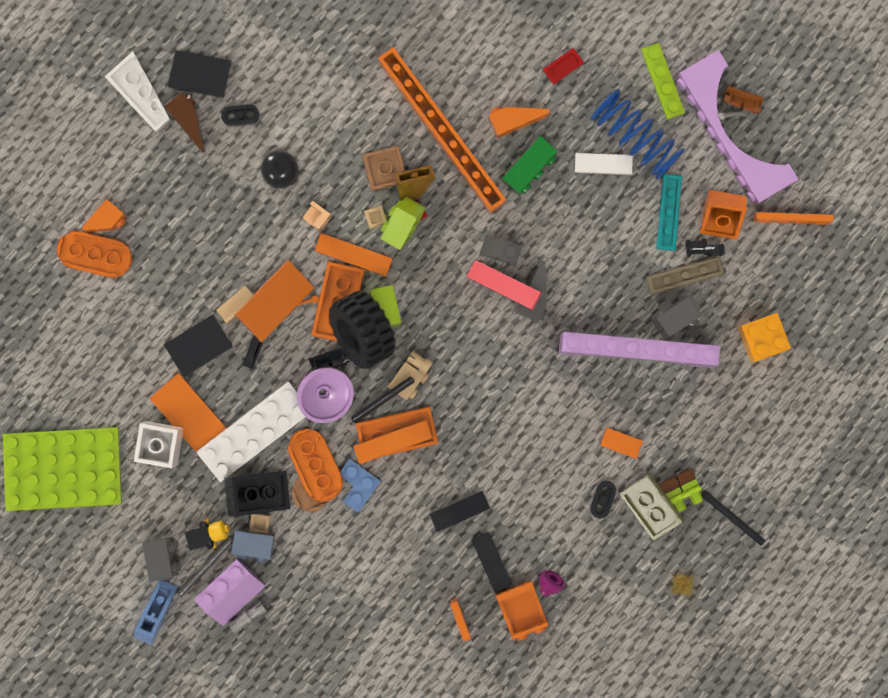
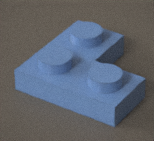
M349 459L340 473L342 478L354 486L343 502L359 513L381 481Z

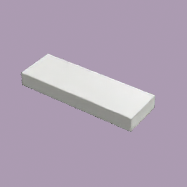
M575 153V173L632 175L633 156Z

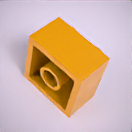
M778 313L737 327L751 363L791 349Z

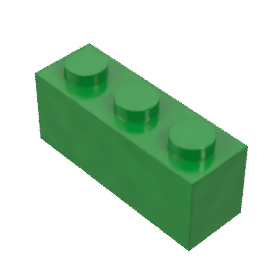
M540 136L505 174L502 182L518 196L521 193L525 195L532 187L530 183L534 178L538 180L544 174V167L546 165L550 167L556 161L557 157L555 155L557 150Z

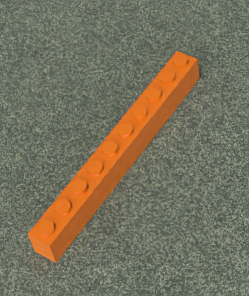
M392 47L378 57L379 65L491 215L505 205L506 199L395 48Z

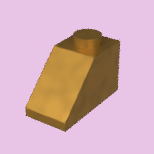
M432 165L395 174L401 201L406 197L412 200L422 197L435 179Z

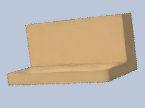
M244 286L216 311L224 319V322L230 325L237 319L234 314L253 294Z

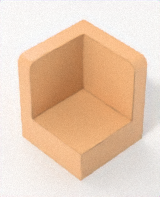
M312 201L310 203L311 207L305 213L303 219L321 232L332 216Z

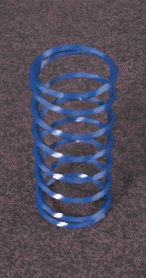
M615 89L592 114L591 121H594L608 107L597 123V126H601L614 113L627 104L620 117L608 132V136H612L625 123L637 115L619 142V146H622L648 124L629 155L633 156L658 135L641 160L640 165L644 166L669 145L651 172L652 176L657 174L656 179H659L681 156L684 148H681L661 165L674 146L675 139L668 140L651 154L662 138L664 130H657L641 143L652 127L653 120L645 121L630 133L639 121L642 110L634 111L621 122L631 106V100L623 101L612 110L620 96V90Z

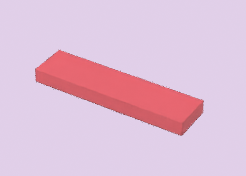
M477 260L474 261L466 276L531 310L534 309L542 294L540 291Z

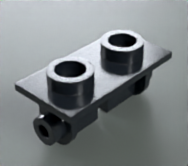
M341 347L309 358L312 371L320 368H330L331 366L336 369L344 365L347 366V363L350 362Z

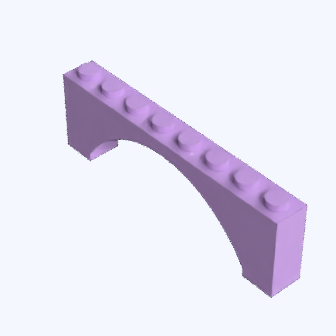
M717 50L680 72L677 76V84L681 90L685 89L688 94L687 100L689 104L696 107L698 119L707 125L708 135L717 141L716 147L720 154H725L728 159L726 163L729 169L734 170L738 175L736 177L737 182L741 187L744 186L746 188L748 200L757 205L796 182L798 177L789 163L786 165H775L754 159L741 151L726 135L718 116L717 91L721 75L728 67V64L720 51Z
M563 332L560 335L559 354L634 358L671 362L693 367L713 368L719 366L720 346Z

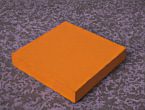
M452 599L450 606L463 641L470 640L471 635L458 599Z

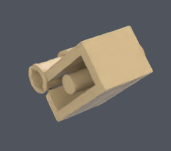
M413 351L388 388L392 389L412 376L415 383L398 395L406 401L409 398L413 399L419 391L416 389L419 383L424 384L430 376L427 372L433 362L428 358L424 359Z

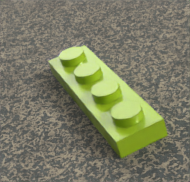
M656 43L642 48L641 53L666 120L685 114L660 44Z

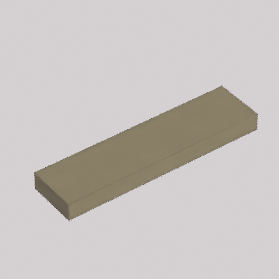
M716 256L647 276L646 280L650 294L654 295L724 275L725 273L720 257Z

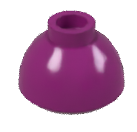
M544 570L541 573L539 579L540 592L544 596L548 597L550 594H557L565 588L564 580L557 573L550 570Z

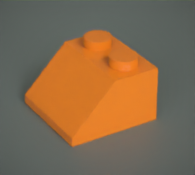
M708 190L700 234L737 240L747 211L746 196Z

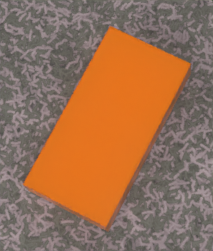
M606 427L600 446L637 459L643 441Z

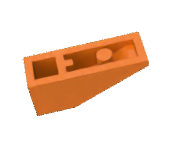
M501 107L490 111L491 114H489L488 119L498 139L548 117L550 111L549 109L505 107L501 109Z

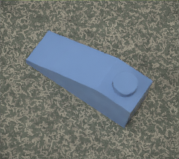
M159 580L134 630L135 639L153 645L178 586Z

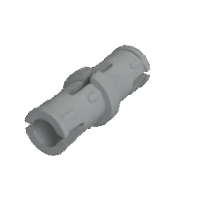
M261 601L251 609L243 611L242 615L228 624L234 634L248 624H253L255 619L267 612Z

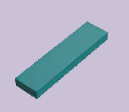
M663 174L656 250L676 251L682 176Z

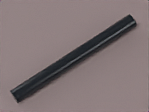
M408 377L351 417L352 421L357 423L415 383L413 377Z
M706 490L701 495L703 499L760 546L764 544L766 540Z

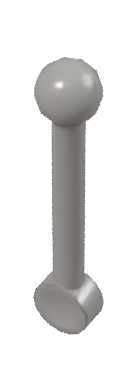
M741 109L733 113H720L719 119L724 120L727 117L737 115L744 117L748 114V111Z

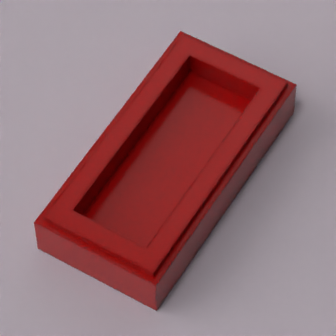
M572 48L542 71L550 82L555 85L582 66L584 61L575 49Z

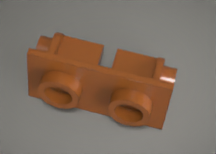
M728 86L722 102H725L726 105L730 104L753 112V114L760 113L761 105L764 101V97Z

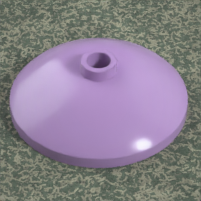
M327 367L314 370L302 380L298 387V407L303 415L311 421L317 423L333 422L341 418L349 410L354 397L353 385L350 379L338 369ZM321 389H325L324 393H319Z

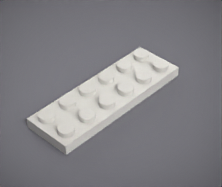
M289 381L196 452L220 482L305 418L297 404V391Z

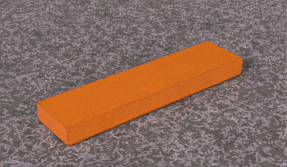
M756 212L753 215V221L758 223L829 225L834 221V215Z
M322 233L315 248V252L387 277L393 258Z
M425 420L353 447L359 464L432 439Z

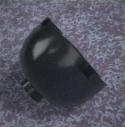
M274 151L264 158L261 164V174L269 186L275 189H285L296 181L299 175V166L291 154L285 151Z

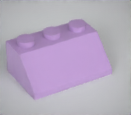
M236 559L194 601L206 614L224 626L265 587V584L241 559Z

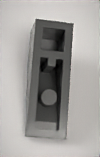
M543 260L529 286L540 291L542 294L533 310L521 305L517 314L536 323L539 320L543 321L548 311L545 309L547 305L546 267Z

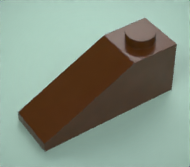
M182 92L165 107L201 152L204 153L206 151L198 112L194 107L197 103L190 95L186 97Z

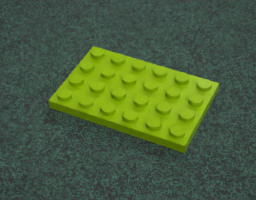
M119 427L3 434L5 511L122 504Z

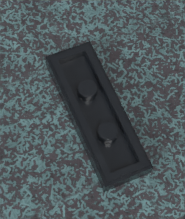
M487 532L471 539L494 592L496 593L512 586L490 533Z

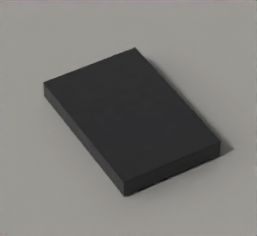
M175 50L168 88L224 98L232 62L231 60Z
M213 314L164 344L183 377L188 376L233 347Z

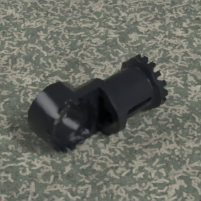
M703 238L702 241L686 240V247H688L686 248L688 249L686 250L687 257H691L693 254L708 255V257L718 254L719 256L725 255L724 244H718V246L717 244L707 245L706 238Z

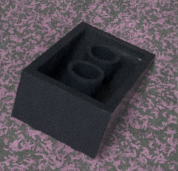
M286 471L224 478L228 516L237 517L290 509Z

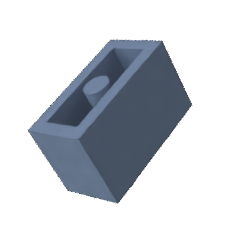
M236 530L231 554L236 555L238 559L247 560L248 557H255V561L267 562V559H272L275 535Z

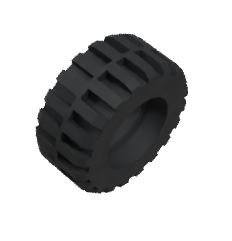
M355 291L332 304L329 310L332 332L342 351L351 362H354V365L363 369H369L393 355L396 348L393 328H391V323L385 316L384 310L380 308L377 301L373 300L371 295H368L366 292Z

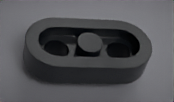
M252 104L226 107L221 113L222 121L229 127L252 125L260 118L259 110ZM249 112L254 113V116L252 118L247 117V114ZM233 114L235 118L234 120H229L228 116Z
M602 481L597 485L590 505V512L596 518H605L610 512L616 494V487L612 482ZM604 487L609 488L608 494L602 492ZM598 505H602V512L596 511Z

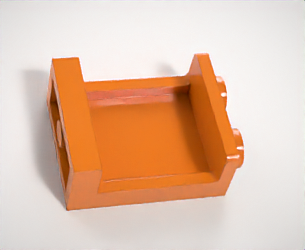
M531 580L495 594L512 640L517 639V641L526 639L528 637L527 634L535 632V634L541 633L546 630L545 627L549 626Z

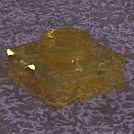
M674 574L671 593L691 596L694 576Z

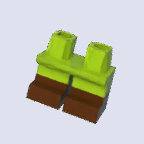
M692 468L658 484L678 512L687 509L682 500L686 497H689L692 505L703 501L700 493L702 489L697 482Z

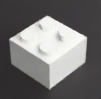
M149 421L140 423L134 462L167 468L178 466L184 428Z

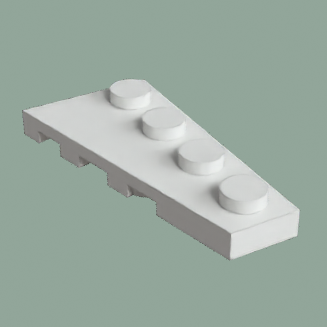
M132 51L105 78L158 133L171 120L135 53Z

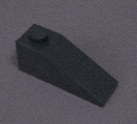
M483 491L431 512L429 515L436 531L439 532L490 509Z

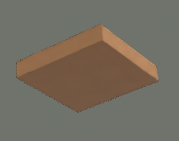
M399 145L362 154L371 192L397 185L395 174L405 171Z

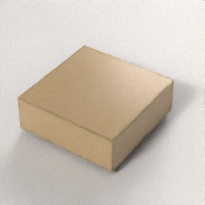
M382 205L364 211L370 229L383 226L387 221Z
M251 514L249 532L268 535L271 515Z

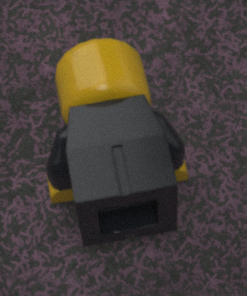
M209 519L200 522L199 528L184 533L190 551L206 546L207 549H214L218 547L216 542L227 539L230 528L224 521L220 520L210 524Z

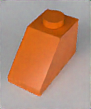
M106 199L82 226V229L88 233L115 231L117 228L121 229L125 225L127 216Z

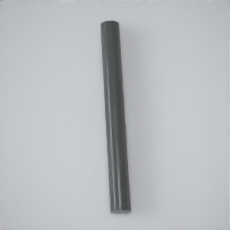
M229 535L176 593L183 597L228 549L234 539Z

